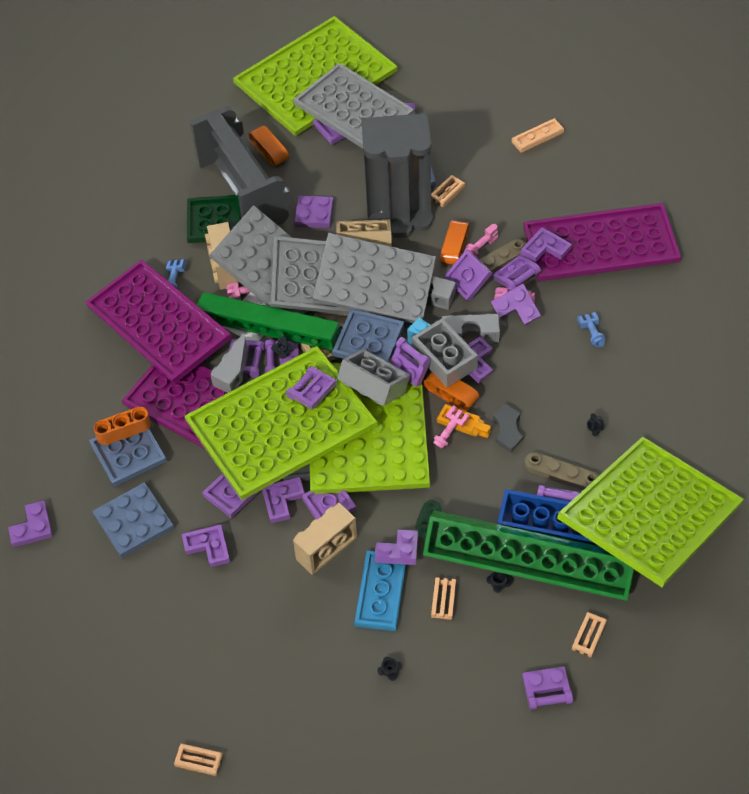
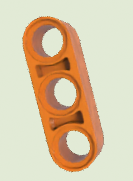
M263 125L249 132L252 144L273 167L289 159V154L285 147L266 126Z
M451 220L441 250L440 263L454 265L460 258L468 236L469 223Z
M431 372L423 382L427 390L466 412L479 398L478 392L461 380L447 388Z
M136 407L96 422L93 428L98 443L108 445L148 430L151 426V421L146 408Z

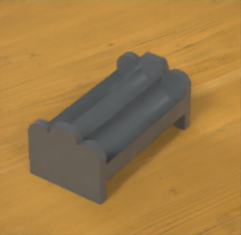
M224 106L190 120L198 166L201 169L215 163L234 193L238 195L241 218L254 205L275 224L280 225L284 223L289 216L286 208L293 203L292 193L288 187H285L281 177L273 176L268 178L240 138L244 134L243 123L240 118L236 117L234 110L230 106Z
M428 113L361 118L368 220L390 219L391 236L393 238L410 237L413 229L416 231L430 229L432 225L431 137Z

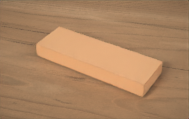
M554 118L513 137L512 143L522 153L564 133V128Z

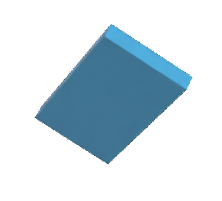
M366 551L354 623L355 627L396 631L406 564L375 563V551Z

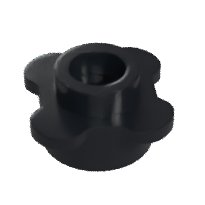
M280 337L279 341L273 344L271 349L281 359H284L293 351L294 345L288 343L285 337Z
M591 413L590 419L587 421V428L589 431H592L593 436H597L598 432L604 429L602 417L596 416L595 413Z
M495 571L491 576L487 577V583L491 584L493 591L496 593H500L503 588L511 586V580L507 579L505 573Z
M385 657L377 672L380 676L384 675L393 681L397 678L398 671L402 669V663L397 662L394 658Z

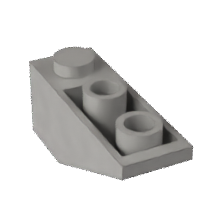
M242 334L238 340L234 341L230 351L224 354L220 364L213 368L211 372L213 386L227 393L238 388L243 381L247 353L245 335Z

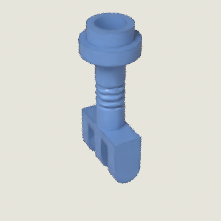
M186 259L174 260V262L169 260L167 262L166 270L170 273L168 282L176 289L178 288V285L175 283L178 272L185 271Z
M596 312L591 313L592 319L589 314L584 315L585 320H583L582 316H577L581 329L588 327L592 335L590 339L591 344L597 348L602 347L605 344L606 338L603 333L598 332L595 326L599 325V318Z

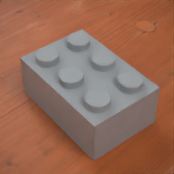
M443 318L412 337V347L423 356L426 355L431 359L428 368L447 388L477 369L478 355Z
M362 349L342 360L337 379L346 386L359 391L360 394L375 400L377 404L385 406L404 395L410 374Z

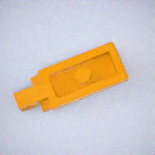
M444 405L437 417V423L445 426L448 425L450 419L446 417V414L452 406ZM463 411L460 419L466 413L470 417L464 427L457 424L454 429L477 437L479 435L488 438L491 433V426L484 424L480 416Z

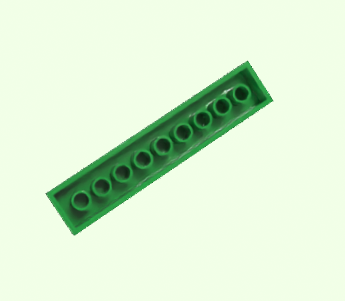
M435 510L429 518L423 555L626 601L634 570L600 546Z

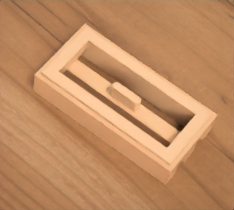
M451 175L431 193V200H435V203H440V206L444 207L465 188V182Z
M435 577L431 618L452 620L456 579L448 581L447 578L440 580V578ZM439 585H441L443 589L440 613H436ZM447 586H451L448 614H444Z
M587 612L573 643L572 650H578L583 655L586 653L588 657L592 658L607 619ZM591 618L593 619V622L584 640V643L581 646L579 645V642L583 636L589 619ZM597 622H601L599 629L596 633V636L592 642V645L590 649H588L587 645L591 639Z
M180 744L174 765L175 767L217 776L223 753ZM183 751L216 758V760L212 761L197 756L183 754ZM181 759H182V760L191 761V762H195V763H200V764L208 765V766H213V768L207 767V766L198 765V764H194V763H189V762H185V761H181Z

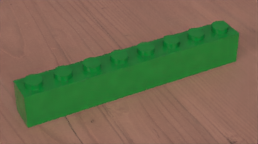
M203 292L197 303L200 309L221 326L278 339L285 337L287 341L313 347L318 346V348L333 351L341 333L339 322L334 320L321 319L316 316H308L298 312L250 303L249 301L236 300L231 297L218 296L213 293Z

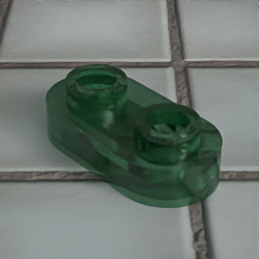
M429 500L423 504L415 524L418 536L426 538L428 526L424 527L422 525L429 524L430 515L434 510L442 512V506L439 502Z

